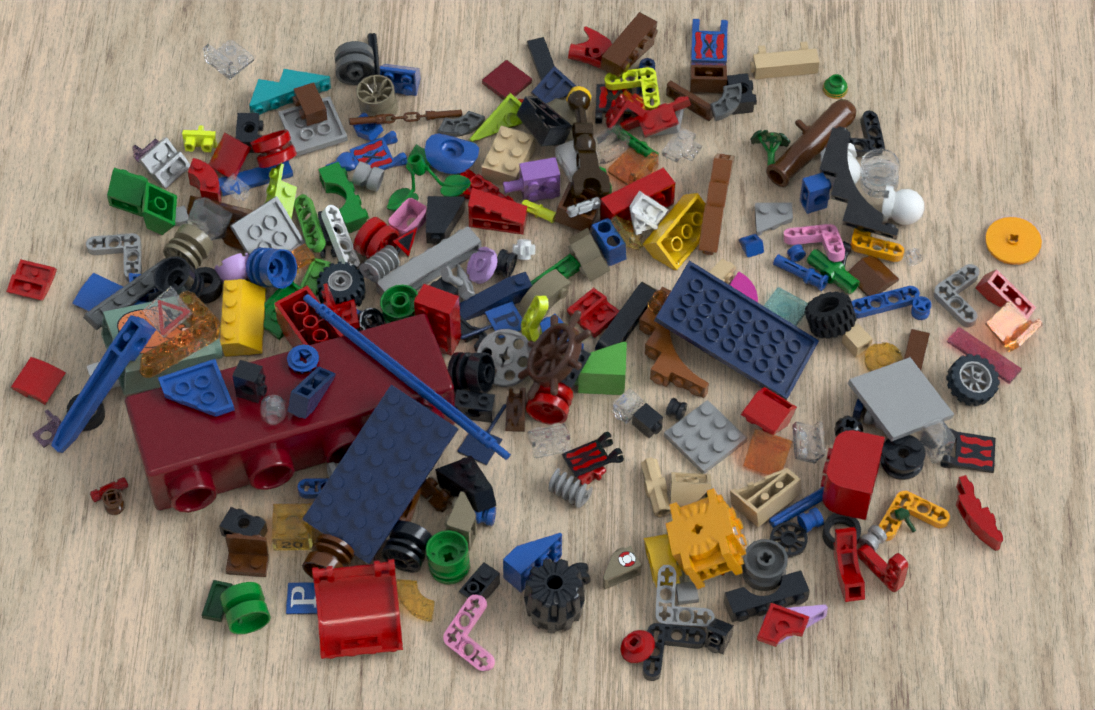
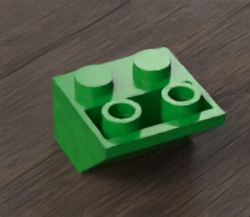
M114 167L107 192L109 206L143 217L144 183L148 182V179L142 175H135L127 170Z

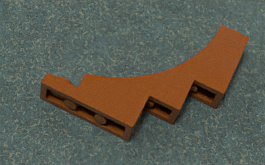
M717 153L713 160L698 249L702 250L703 254L713 255V252L717 253L727 193L735 159L734 155Z

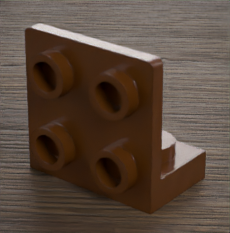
M239 533L226 534L225 539L229 552L225 570L226 574L266 577L270 558L266 537L261 535L245 536Z

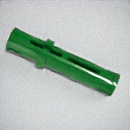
M618 124L612 128L611 134L634 149L636 154L644 156L652 163L658 159L659 153L650 148L645 141H640L622 129Z

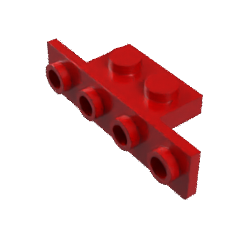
M688 96L678 97L674 102L661 104L651 111L646 110L642 117H628L620 124L622 129L626 131L641 126L646 138L678 125L679 122L675 112L691 106Z

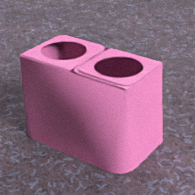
M413 198L406 199L389 218V226L396 229L400 236L416 226L418 231L426 222V206ZM410 218H416L408 227L407 221Z

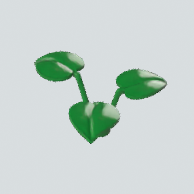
M416 144L406 163V168L411 174L412 189L401 188L396 190L391 195L386 207L388 210L396 211L408 198L418 201L419 196L414 193L415 174L421 176L428 171L437 183L442 186L440 192L443 196L457 197L469 188L471 182L462 175H450L445 179V182H441L429 168L431 164L427 161L425 149Z

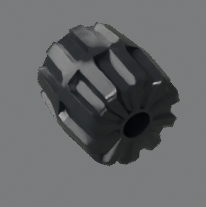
M551 559L543 560V565L540 567L534 566L530 570L529 579L525 583L524 602L527 616L532 617V623L538 629L540 627L548 630V633H555L558 630L567 631L572 628L574 621H579L585 602L584 582L577 567H569L566 560L559 559L557 562H552Z

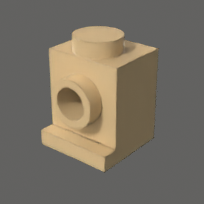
M722 258L709 273L729 284L734 278L733 273L736 267L733 263Z

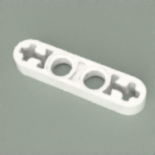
M328 205L322 211L321 216L339 262L342 261V264L349 262L350 266L354 264L358 267L360 262L341 213L336 206ZM333 227L338 228L341 234L336 233ZM340 243L346 245L347 250L342 249Z

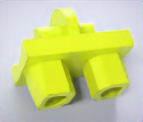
M199 125L198 130H183L182 132L185 151L193 152L195 147H201L202 151L211 153L213 148H217L216 131H204L203 125Z

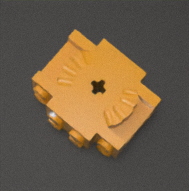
M714 488L707 490V498L682 507L677 502L670 504L673 521L665 523L672 555L697 589L705 587L704 580L726 572L733 571L735 576L743 573L741 567L744 564L742 555L746 554L745 546L747 541L744 534H741L743 529L740 518L736 517L733 507L730 508L726 501H724L721 494L718 495Z

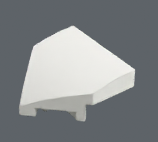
M641 191L638 192L630 205L631 219L636 235L652 228L658 229V223L668 211L664 206Z

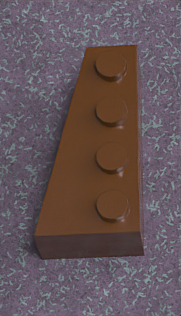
M639 12L603 54L600 68L618 78L627 72L654 45L655 37L658 33L656 29L658 21Z

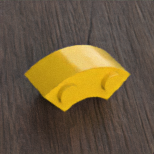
M663 534L644 538L646 558L655 587L657 588L658 571L663 565L674 567L676 570V584H679L682 570L679 564H676V560L672 555L668 535ZM665 568V571L661 572V576H665V583L660 581V586L673 585V582L668 583L669 577L673 576V572H670L669 568Z

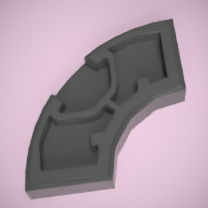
M741 83L723 86L722 97L710 104L715 121L728 117L737 109L742 96Z
M468 111L460 118H444L437 130V134L440 133L453 137L470 134L483 124L485 116Z

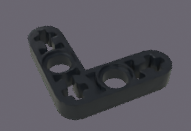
M865 111L860 119L864 139L851 138L850 143L863 148V150L855 148L856 157L877 158L882 155L885 149L879 118L875 112ZM869 131L874 132L877 136H871Z
M661 623L651 624L647 631L653 637L655 630L659 631L658 641L655 642L654 648H657L660 654L657 656L650 655L644 660V678L648 681L659 679L662 670L664 645L700 649L705 645V631L695 627ZM679 632L682 634V638L674 640L671 634ZM695 635H699V642L695 641ZM651 662L655 663L654 674H650L649 671Z

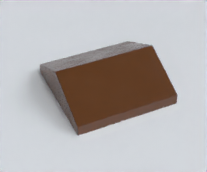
M871 255L861 258L848 271V273L860 281L858 288L866 296L882 293L899 281V278L885 264Z

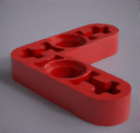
M864 544L857 549L859 559L889 590L897 592L904 586L909 565L903 555L896 553L888 560L887 564L869 545Z

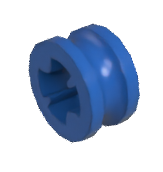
M800 244L792 246L787 251L790 260L793 262H798L806 256V252Z

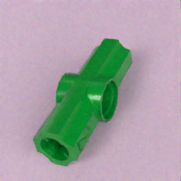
M814 249L807 257L806 262L818 270L821 275L829 276V284L835 283L848 294L856 291L860 281L848 273L840 261L834 262L829 260L818 249Z

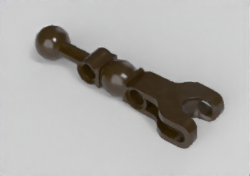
M577 90L570 94L567 101L569 108L575 112L576 122L572 126V136L574 139L573 148L576 153L577 171L573 174L570 184L572 198L580 199V194L584 188H592L597 191L601 199L610 193V180L608 174L599 168L596 141L593 138V123H587L586 110L590 106L589 95L584 91Z

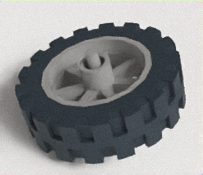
M972 354L962 355L948 369V375L946 376V381H948L947 387L951 389V394L956 396L959 402L963 401L968 406L984 405L998 391V385L1000 384L999 374L995 371V366L988 362V359H983L977 354L975 356H972ZM979 385H983L984 390H981Z

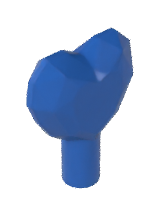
M350 152L341 153L336 158V161L333 162H339L341 168H345L346 171H352L357 166L355 161L352 160L353 156Z

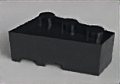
M525 96L516 114L541 146L564 144L572 129V125L537 96Z
M472 455L435 469L439 487L450 491L453 497H458L460 492H464L473 510L479 513L497 506L493 487Z

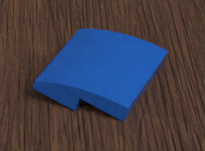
M93 273L84 283L72 304L90 311L123 286Z

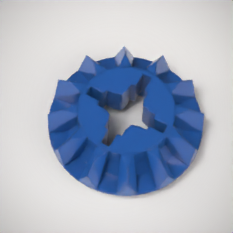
M298 345L291 349L287 356L289 367L294 372L299 371L302 374L306 371L311 372L314 367L317 368L319 361L317 350L309 345ZM300 355L307 360L306 364L300 361Z

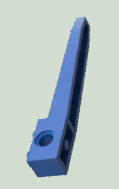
M130 315L105 352L57 429L51 444L57 452L63 453L78 438L130 360L135 361L156 331L145 319Z

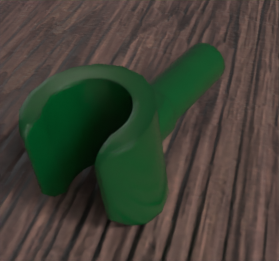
M899 508L894 511L898 521L904 519L912 533L916 531V528L910 521V513L907 509Z

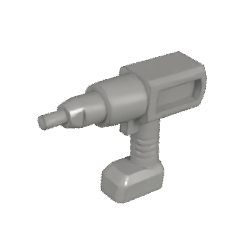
M457 264L456 277L453 276L448 266H444L440 270L442 280L456 285L461 298L467 300L475 295L472 282L468 279L460 264Z

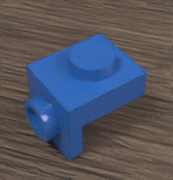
M362 113L358 117H368V115ZM376 123L353 125L357 136L369 141L376 139L384 131L380 124L376 125Z

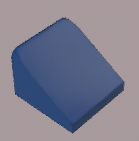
M756 234L739 239V243L747 257L764 253L763 240Z

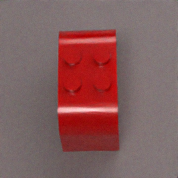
M308 285L274 303L277 321L292 348L298 345H312L343 336L340 331L319 316L316 310L303 300L304 296L309 294L319 302Z
M849 430L840 433L835 438L833 448L828 449L826 459L829 461L825 462L823 473L826 476H822L820 487H824L822 501L827 509L836 514L866 520L885 437Z

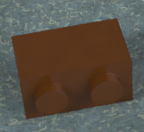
M314 82L294 88L292 100L294 106L299 108L298 113L301 121L304 120L306 125L310 126L328 120L326 107Z

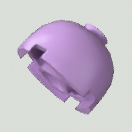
M241 253L233 255L221 261L222 266H215L214 270L219 275L222 283L225 280L244 279L247 281L249 279L246 272L248 253H245V256H242Z

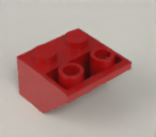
M764 387L757 391L741 415L746 418L747 422L761 427L765 433L774 435L789 425L797 406Z

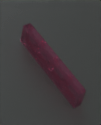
M960 327L947 340V343L965 355L972 354V356H975L977 354L983 359H988V362L995 366L994 369L998 372V377L1008 384H1011L1022 370V368Z

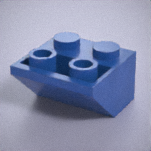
M392 64L380 66V75L392 81L395 93L417 96L421 80L420 68Z

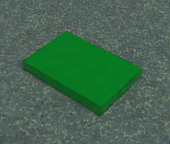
M294 282L284 289L279 288L264 303V330L278 340L284 334L277 321L274 303L302 289V287Z

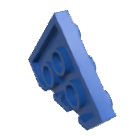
M215 359L158 378L164 397L215 417L235 410Z

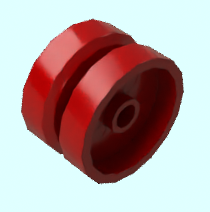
M288 129L266 134L250 143L254 153H261L256 158L260 168L283 163L297 155L294 145L287 144L291 140Z
M373 217L358 231L354 239L353 248L357 253L369 259L386 245H391L396 249L397 245L392 240L399 237L400 233L392 226H387L380 218Z
M562 382L558 383L557 395H551L550 387L540 386L535 397L528 399L526 412L538 422L560 425L568 418L569 407L574 397L573 391Z

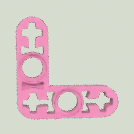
M824 224L788 228L784 231V242L786 244L797 245L822 242L829 260L839 262L845 258V248L838 229L834 225Z
M471 595L445 631L443 640L447 646L476 669L489 671L495 665L494 657L468 636L485 611L487 602L481 595ZM474 600H476V601L479 600V602H478V604L480 605L479 608H476V607L474 608V606H475V604L473 603ZM467 615L470 619L466 627L462 626L460 622L461 617ZM456 634L457 641L451 642L452 637L450 635ZM467 644H471L474 648L473 653L469 656L464 651ZM479 656L481 658H487L486 662L488 663V665L482 666L483 662L479 658L475 657Z

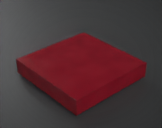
M507 59L482 79V84L503 100L510 93L516 97L532 83L531 77Z

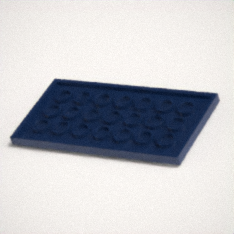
M690 260L654 319L655 322L760 387L769 389L785 400L790 396L819 342L818 339Z
M390 385L303 517V520L323 534L332 535L345 541L355 551L354 555L370 564L459 429L395 386Z

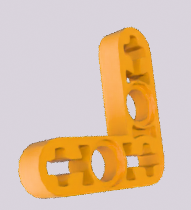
M854 229L851 238V249L853 251L892 262H899L903 259L904 247L902 245L871 237L870 232H861L859 229ZM877 245L880 246L882 249L875 250L873 249V246Z
M905 490L900 491L896 495L879 527L884 531L891 524L890 532L886 533L887 539L885 541H890L895 537L904 519L898 521L893 519L890 514L902 508L900 505L904 498H907L908 501L904 503L903 509H907L910 515L936 528L946 527L950 514L944 508ZM925 506L928 511L920 513L917 507ZM943 516L944 518L941 521L937 520V518Z

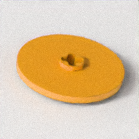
M1004 217L996 220L989 226L985 236V243L988 251L997 260L1007 264L1020 265L1032 261L1039 254L1042 239L1037 228L1030 222L1017 217Z

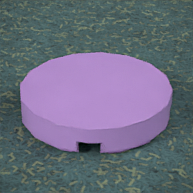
M488 247L477 249L479 251L471 255L467 264L468 278L477 284L488 281L494 274L497 266V254Z

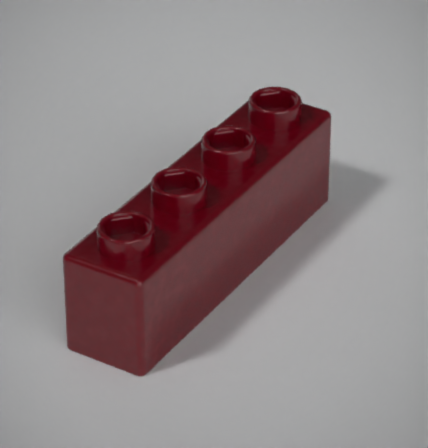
M426 314L415 315L359 331L455 407L454 385ZM345 335L309 345L315 348L319 354L317 367L319 366L334 372L336 376L315 410L306 419L287 412L291 391L316 368L314 367L311 372L306 371L303 374L299 371L294 372L287 362V356L290 351L250 362L263 366V372L266 375L265 383L268 388L266 395L261 397L259 403L236 397L232 375L237 366L220 370L235 410L216 417L165 398L161 387L125 398L128 417L155 508L159 511L169 508L188 513L198 511L213 503L217 494L248 485L257 490L274 489L288 482L296 471L324 463H340L390 385L395 386L417 402L432 406L434 413L452 425L455 422ZM300 355V361L306 364L307 360Z

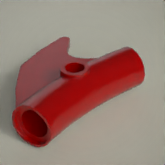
M585 26L584 32L589 40L580 44L571 43L568 59L600 68L602 56L612 43L610 39L601 33Z

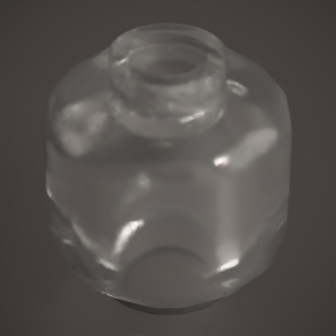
M268 395L262 399L260 416L264 422L275 425L286 418L287 404L281 396Z

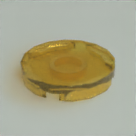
M887 342L873 344L866 351L864 358L865 366L869 372L903 360L902 353L895 345Z

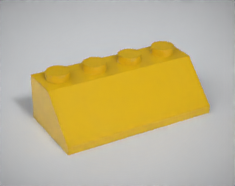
M698 193L683 195L660 222L658 229L654 230L643 243V246L654 259L673 270H678L700 242L706 203Z
M244 279L224 281L220 342L225 357L263 354L266 289Z

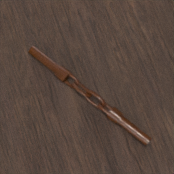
M462 110L425 111L423 115H420L418 112H406L403 116L397 117L391 113L377 114L369 117L349 118L348 121L349 125L391 124L397 119H404L406 122H416L423 117L426 118V121L437 118L462 117ZM417 114L415 116L417 119H407L408 116L406 115ZM392 116V121H386V117Z

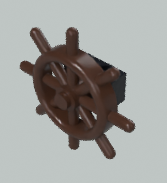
M576 310L568 324L558 323V317L552 315L550 327L535 342L532 340L528 341L527 345L531 348L528 356L527 368L518 373L520 380L529 376L534 381L527 393L528 399L535 397L540 386L550 387L551 395L558 394V383L560 382L572 388L591 355L582 349V341L589 338L592 332L587 329L579 333L574 328L582 315L581 311Z

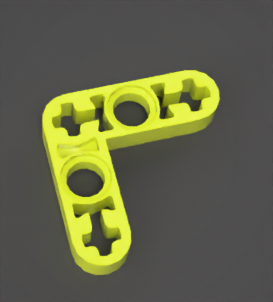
M653 68L627 70L619 78L611 73L606 74L604 81L607 89L619 90L642 87L645 109L651 111L660 105L657 76ZM630 76L635 78L633 81L626 80ZM653 88L655 91L648 93L646 89ZM650 99H653V106L650 105Z
M535 296L521 321L522 335L528 341L532 340L535 342L540 336L538 327L548 310L547 296Z

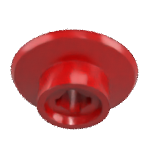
M636 630L629 633L623 639L620 647L623 659L630 663H640L646 660L654 650V637L645 630Z

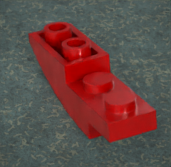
M967 475L960 476L956 485L960 494L958 495L956 507L971 531L982 542L993 550L998 551L1003 542V535L996 527L994 514L990 513L988 507L981 508V502L974 494L973 483L969 482Z

